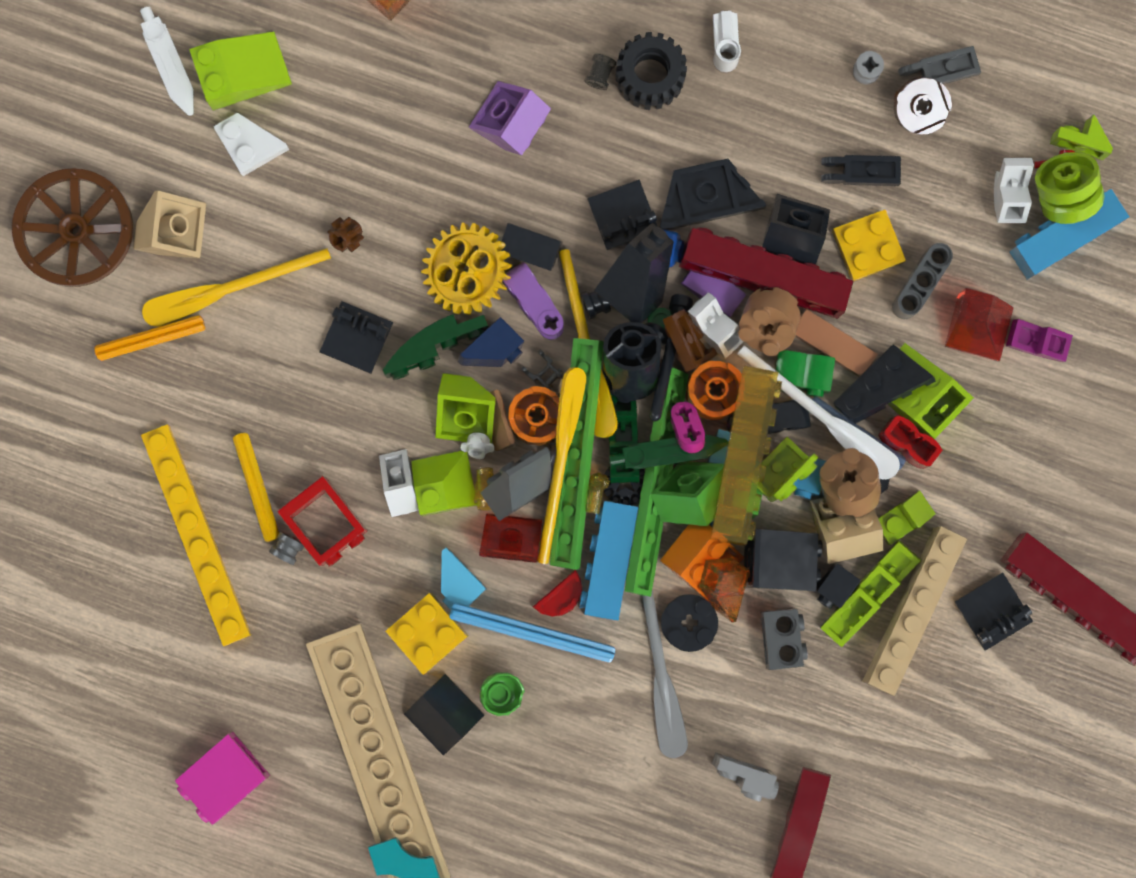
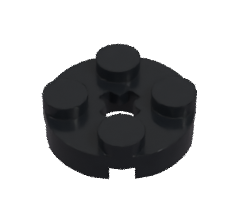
M692 594L681 595L668 603L661 616V630L672 646L681 651L695 652L711 644L718 630V616L711 603L702 597ZM689 614L692 615V619L697 620V626H693V631H687V627L681 624Z

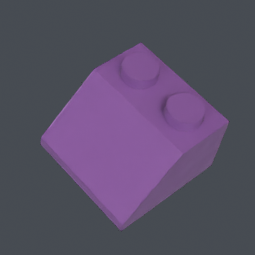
M498 81L469 128L502 149L522 155L529 147L539 127L545 122L551 108L532 90Z

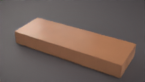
M808 309L802 314L795 335L796 338L821 354L834 357L837 364L858 377L871 366L878 355L877 353Z

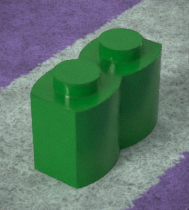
M783 350L777 354L775 370L798 389L806 390L807 396L823 397L824 393L831 392L835 358Z

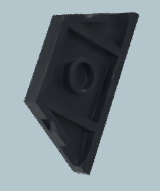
M728 158L673 171L660 228L672 230L763 210L766 208V203L751 189L749 182L737 172V168Z

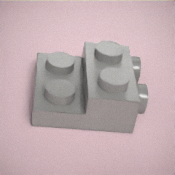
M715 752L712 764L717 769V773L722 777L736 781V785L741 789V793L745 797L760 802L762 797L775 799L779 782H776L777 776L770 770Z

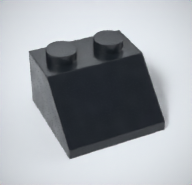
M777 194L762 247L768 253L774 255L785 254L802 264H816L826 239L830 209Z

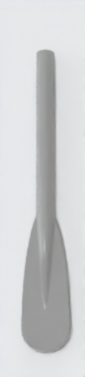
M652 590L651 597L642 596L655 668L654 708L657 736L661 752L669 758H678L686 752L688 740L677 694L666 670Z

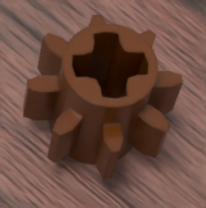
M339 217L331 223L332 228L327 231L331 245L341 252L347 249L353 252L360 246L359 242L364 239L361 225L356 220L351 219V217L346 218L344 221Z

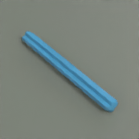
M453 603L450 609L449 618L451 620L608 663L612 662L615 656L614 646L458 603Z

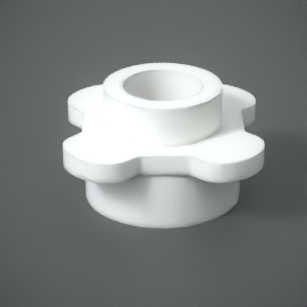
M472 433L468 436L467 443H462L460 448L462 451L468 452L473 458L483 459L488 452H493L495 447L490 443L487 435Z

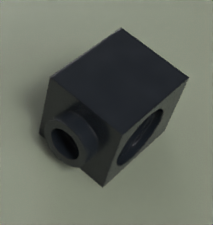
M836 563L832 564L822 578L820 585L816 587V591L813 592L819 595L816 600L831 610L833 606L835 608H842L861 580Z

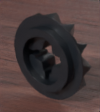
M609 466L602 482L606 496L614 503L624 505L635 504L640 500L645 471L643 468L639 469V482H630L635 490L634 492L626 487L617 492L616 490L619 488L620 483H611Z

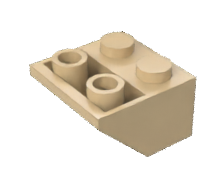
M824 497L810 501L818 539L822 541V551L827 564L883 551V528L874 509L861 517H854V515L840 516L830 510Z

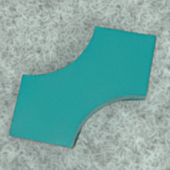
M397 837L368 847L377 876L393 875L399 878H440L434 856L419 857L407 852Z

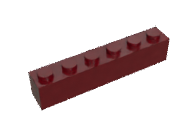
M702 227L692 228L687 236L678 266L680 268L729 282L753 292L761 289V291H773L774 287L789 292L797 299V306L836 319L846 311L854 281L847 279L843 273L835 271L829 273L820 270V267L816 264H802L793 261L792 257L785 254L774 255L766 252L767 250L761 246H747L741 244L734 237L725 236L723 238L714 235L711 230Z
M1020 533L1000 560L1006 565L1004 569L1017 579L1021 576L1029 582L1027 587L1039 596L1045 594L1053 600L1050 604L1055 609L1064 614L1066 612L1070 613L1075 617V624L1086 631H1089V629L1099 635L1097 640L1110 649L1115 647L1122 653L1120 657L1125 662L1135 666L1136 614L1029 533Z

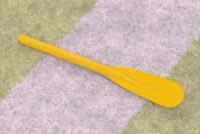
M328 248L224 284L198 286L148 300L144 304L142 315L149 325L160 327L202 310L226 294L331 259Z
M570 250L559 251V256L578 338L590 339ZM601 369L594 435L607 438L616 431L618 421L610 391Z
M578 367L568 369L562 380L557 417L556 456L537 562L542 564L549 563L567 454L577 426L586 385V374L584 370Z

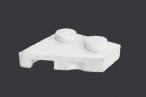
M239 113L213 126L242 176L289 150L286 143Z

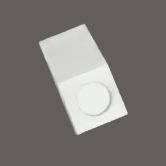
M407 449L380 455L383 490L391 516L394 517L419 511Z

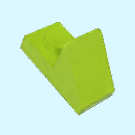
M1095 115L1086 120L1082 133L1073 126H1060L1052 134L1050 141L1051 145L1088 154L1102 161L1112 154L1113 150Z
M920 490L878 518L883 528V538L888 545H892L912 530L920 528L936 514Z

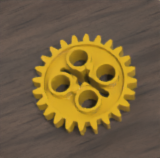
M463 222L459 230L458 227L451 225V234L442 230L441 236L443 239L441 241L435 238L432 239L436 247L434 249L426 248L431 257L422 259L423 262L429 264L428 268L421 270V273L429 276V278L423 281V284L432 286L427 294L436 296L434 302L439 305L443 304V309L450 311L453 308V313L459 315L462 310L465 314L471 315L472 309L481 313L482 304L491 308L492 303L490 299L492 297L498 300L501 299L497 293L498 289L507 290L502 281L511 279L509 275L504 273V270L512 267L511 264L504 262L510 256V253L501 251L506 244L502 241H497L499 236L494 232L490 233V229L485 226L480 229V226L476 223H472L471 227H469L468 224ZM462 244H464V253L461 256H458L457 250ZM488 256V264L486 267L481 268V260ZM465 266L469 267L468 272L464 271ZM451 269L452 277L446 282L445 274ZM475 281V290L469 294L468 286L471 282Z

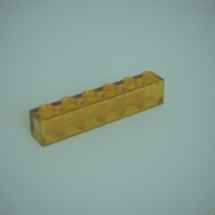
M743 366L710 540L745 546L747 540H753L756 523H752L751 518L753 511L758 512L761 494H756L758 482H764L766 466L761 464L763 454H769L772 439L767 437L768 426H774L777 409H772L773 399L779 398L782 381L777 380L778 372Z

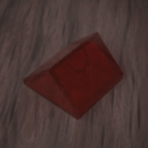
M486 513L479 556L537 564L542 520L507 516L499 521L495 514Z

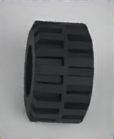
M646 32L644 38L640 34L634 36L633 42L628 40L625 43L624 50L621 49L617 60L616 82H618L619 92L624 93V99L627 102L632 100L633 106L639 108L640 104L645 105L644 110H650L651 106H655L657 110L661 109L664 103L667 106L671 104L673 98L679 96L687 73L686 56L681 54V46H674V39L669 37L668 40L663 39L664 34L659 32L657 37H653L652 32ZM644 60H655L666 68L667 77L657 83H647L636 75L634 69Z

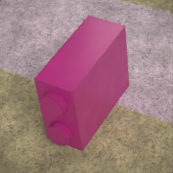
M232 732L226 735L178 777L175 782L178 784L177 791L185 800H191L195 804L197 815L205 823L210 822L214 825L264 782L270 774L238 736Z

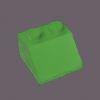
M690 461L678 463L651 493L661 521L708 526L723 507L728 472L727 465Z

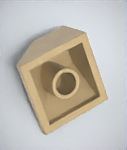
M155 191L136 222L133 249L163 256L200 258L206 203L162 191Z

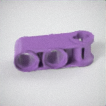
M523 261L506 273L511 279L503 280L502 282L540 334L548 340H555L563 333V318L547 292L537 282L534 274ZM547 320H550L552 323L557 321L555 330H552L550 327L545 329Z

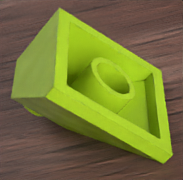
M443 373L438 391L435 438L467 442L470 434L483 433L489 437L490 443H492L496 398L472 377Z
M458 451L411 461L420 516L478 506L468 452Z

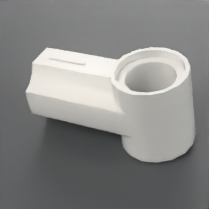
M721 11L720 13L713 14L715 51L713 62L715 67L721 72H730L736 68L741 54L738 37L737 13ZM730 52L734 57L732 59H725L721 56V53Z

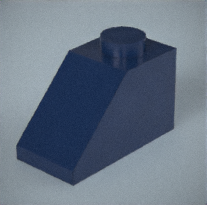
M500 317L460 354L458 363L461 366L502 367L507 362L512 364L522 355L523 352L520 349L524 344V340Z

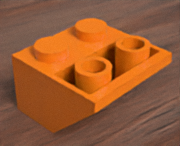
M689 524L660 561L707 601H710L744 557L711 526Z

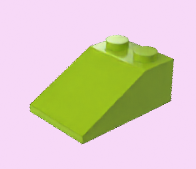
M275 32L220 39L189 49L206 101L213 111L292 85Z

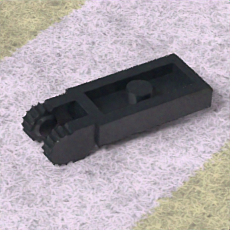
M845 155L844 157L831 156L822 158V165L825 167L843 166V174L827 173L821 175V182L825 184L843 183V185L900 186L901 184L900 156Z

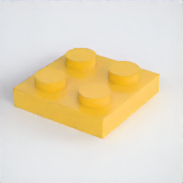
M886 209L833 228L832 230L849 276L853 281L903 264L906 261Z

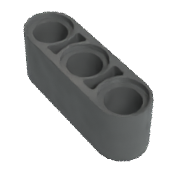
M936 243L923 254L892 304V310L898 318H912L922 309L952 261L953 252L948 245ZM932 252H937L942 256V264H937L932 260ZM918 275L927 278V288L918 285L916 281ZM907 298L912 301L913 311H907L902 307V299Z

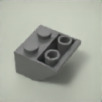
M547 447L537 453L534 449L521 456L519 461L508 463L499 470V473L486 481L489 486L480 493L499 521L550 489L552 475L550 452Z

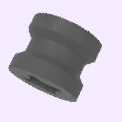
M280 532L277 536V544L272 546L269 552L279 559L294 565L296 562L295 556L299 551L303 550L304 546L296 539Z

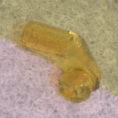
M594 473L590 476L586 512L600 513L603 490L609 485V479L605 474Z

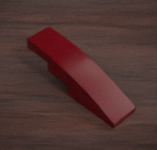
M802 767L786 815V824L778 845V855L770 878H803L824 807L831 774Z

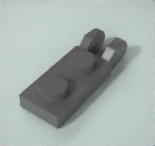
M974 46L924 58L917 63L898 69L900 76H909L921 71L922 77L933 78L942 84L978 76L981 73Z

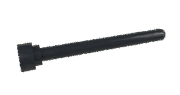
M683 294L672 295L669 304L671 315L683 309L689 314L688 311L693 305L692 298ZM669 337L667 338L649 415L650 419L655 422L661 418L676 354V348Z

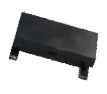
M507 223L502 242L506 245L501 251L510 253L509 257L552 271L563 242Z

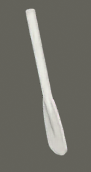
M746 346L739 350L737 355L823 422L845 449L855 448L873 459L877 465L880 479H890L897 474L900 467L899 459L889 449L857 427L832 416Z

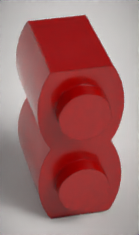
M901 416L889 419L878 434L883 443L893 450L901 452L906 461L916 468L925 469L931 467L943 451L934 438L919 433L917 427L910 420Z

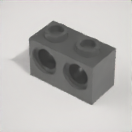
M798 609L760 612L766 669L776 670L804 667L803 660L808 659L806 643H801L800 631L805 629L803 614H798ZM781 616L787 617L790 621V627L784 633L779 632L776 628V621ZM784 645H789L793 649V656L788 661L781 660L779 656V651Z

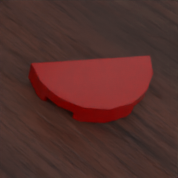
M576 569L538 601L533 608L539 613L551 617L562 616L573 610L580 601L582 593L581 578Z

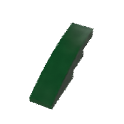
M610 393L618 421L616 431L609 437V455L622 453V448L638 444L637 401L621 403ZM624 464L611 466L610 481L611 483L639 482V469H625Z

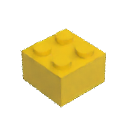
M428 593L386 630V633L422 675L431 670L469 636L457 621L449 618V612L432 593Z

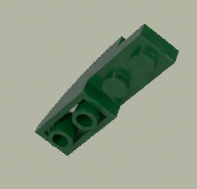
M454 314L425 327L412 336L391 357L383 369L384 375L387 379L392 377L393 380H398L408 376V371L419 367L420 371L435 366V361L440 359L437 348L442 347V350H448L459 345L458 341L468 337L469 341L477 339L489 328L485 316L481 315L457 324Z

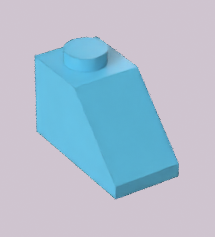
M445 548L442 551L441 593L445 596L442 601L449 609H451L453 603L470 606L487 588L448 548Z

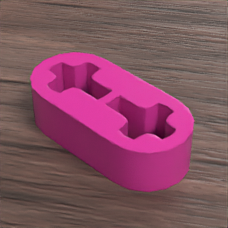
M688 402L675 404L671 409V424L679 446L688 453L701 451L705 445V431L696 408ZM680 414H684L686 417H688V422H684V419ZM691 432L696 441H691L690 438H687V433Z

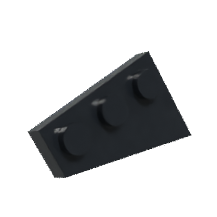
M893 344L833 404L837 410L856 424L885 409L887 404L900 397L904 399L910 396L913 390L923 385L928 386L936 381L933 375Z

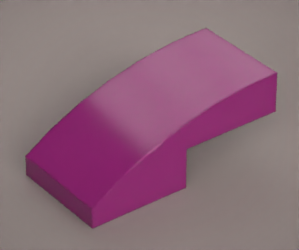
M1014 319L1006 347L1038 357L1066 362L1073 335L1051 327H1040L1020 319Z

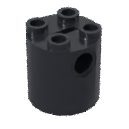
M638 322L618 324L608 332L604 339L603 374L610 393L621 403L644 399L656 389L660 370L661 342L658 334L651 327Z

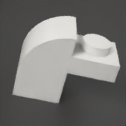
M1004 158L1000 172H996L994 207L998 223H1026L1032 204L1028 189L1034 167L1032 158Z
M709 292L702 299L696 301L688 311L694 325L704 334L703 339L725 359L744 342L738 334L739 325L723 313L717 299Z

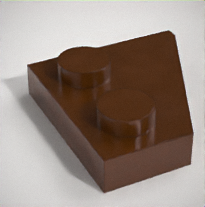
M684 309L662 319L665 324V332L676 348L678 361L684 366L686 372L697 368L718 355L714 347L707 349L700 339L703 338L704 334L694 325Z

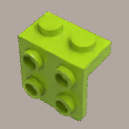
M786 437L746 479L770 502L778 499L782 501L795 491L797 487L794 485V482L797 479L800 481L806 479L817 468L814 462L818 459V456L816 454L807 456L789 437Z

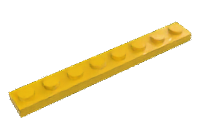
M166 424L142 434V440L222 645L227 646L251 636L252 634L170 425Z

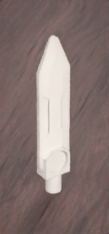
M144 7L140 10L145 21L141 24L142 34L170 98L187 115L192 116L194 113L193 87L167 27L162 23L159 16L154 17L151 7Z

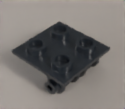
M640 179L587 198L606 250L631 242L652 223L658 227L655 212L650 208Z
M341 301L339 307H336L333 311L332 317L334 319L319 353L372 374L393 322Z
M1003 572L955 601V604L984 651L1033 622L1030 617L1032 615L1031 609L1028 605L1022 604Z

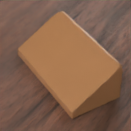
M493 390L490 393L496 398L492 442L495 447L494 449L500 451L514 447L516 442L500 390Z

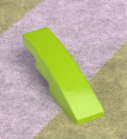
M898 540L859 582L842 608H836L820 629L840 647H843L876 613L881 604L920 562V558Z

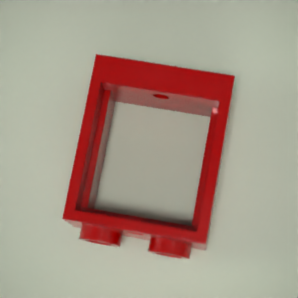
M324 476L277 511L319 566L327 564L330 567L343 557L341 552L348 546L351 549L357 547L365 540L363 535L368 531ZM327 493L354 527V530L325 553L321 554L295 521L294 517L323 494Z

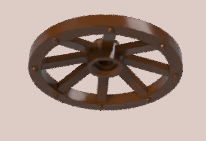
M61 169L48 173L36 180L21 196L12 220L13 242L23 263L40 278L64 287L87 286L109 276L126 257L133 238L132 213L123 194L105 177L84 169ZM65 181H70L71 214L68 215L44 192L51 186ZM80 181H86L101 187L105 192L81 217ZM37 197L61 220L59 225L26 222L29 209ZM113 198L119 210L121 224L89 225ZM80 227L79 232L73 234L74 228ZM25 232L60 234L61 237L33 257L27 246ZM120 233L118 244L109 258L89 238L90 235ZM70 242L66 275L50 272L41 266L43 262ZM83 243L102 265L90 272L76 275L79 247Z

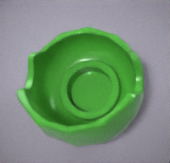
M496 672L489 675L481 685L480 702L485 710L496 716L509 715L521 706L525 690L518 677L508 672Z

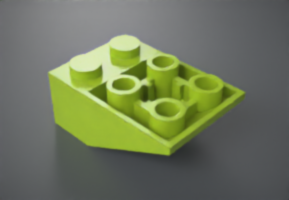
M904 343L899 349L933 375L936 382L928 386L923 385L913 390L910 396L904 399L900 397L888 405L898 415L910 420L917 427L919 433L929 435L935 439L974 397L950 375Z

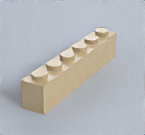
M941 526L933 528L920 556V562L916 565L862 682L884 693L895 696L967 541L966 538Z

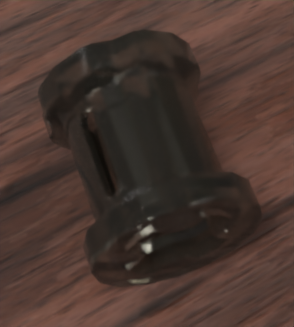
M594 54L591 72L589 76L585 77L584 82L593 88L607 90L609 87L607 83L611 70L616 67L617 62L608 56Z

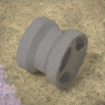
M866 51L858 57L853 66V76L859 83L865 85L872 84L879 78L884 68V61L881 55L877 52Z

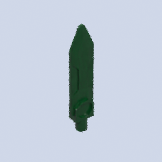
M705 434V445L701 451L696 453L683 451L679 446L677 437L632 444L629 447L622 448V453L609 455L610 467L624 464L625 469L632 468L636 470L705 459L727 446L728 440ZM692 435L687 436L691 441H696Z

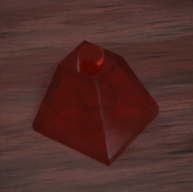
M965 288L958 293L945 347L999 362L1014 307L994 295Z

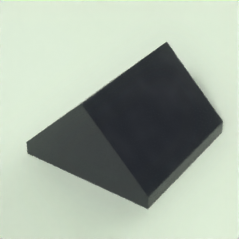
M446 674L404 713L443 756L485 716Z

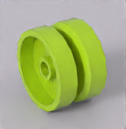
M1080 152L1056 155L1043 162L1036 171L1035 183L1043 215L1050 221L1060 224L1077 223L1092 217L1103 206L1105 196L1101 184L1100 169L1097 161L1090 155Z

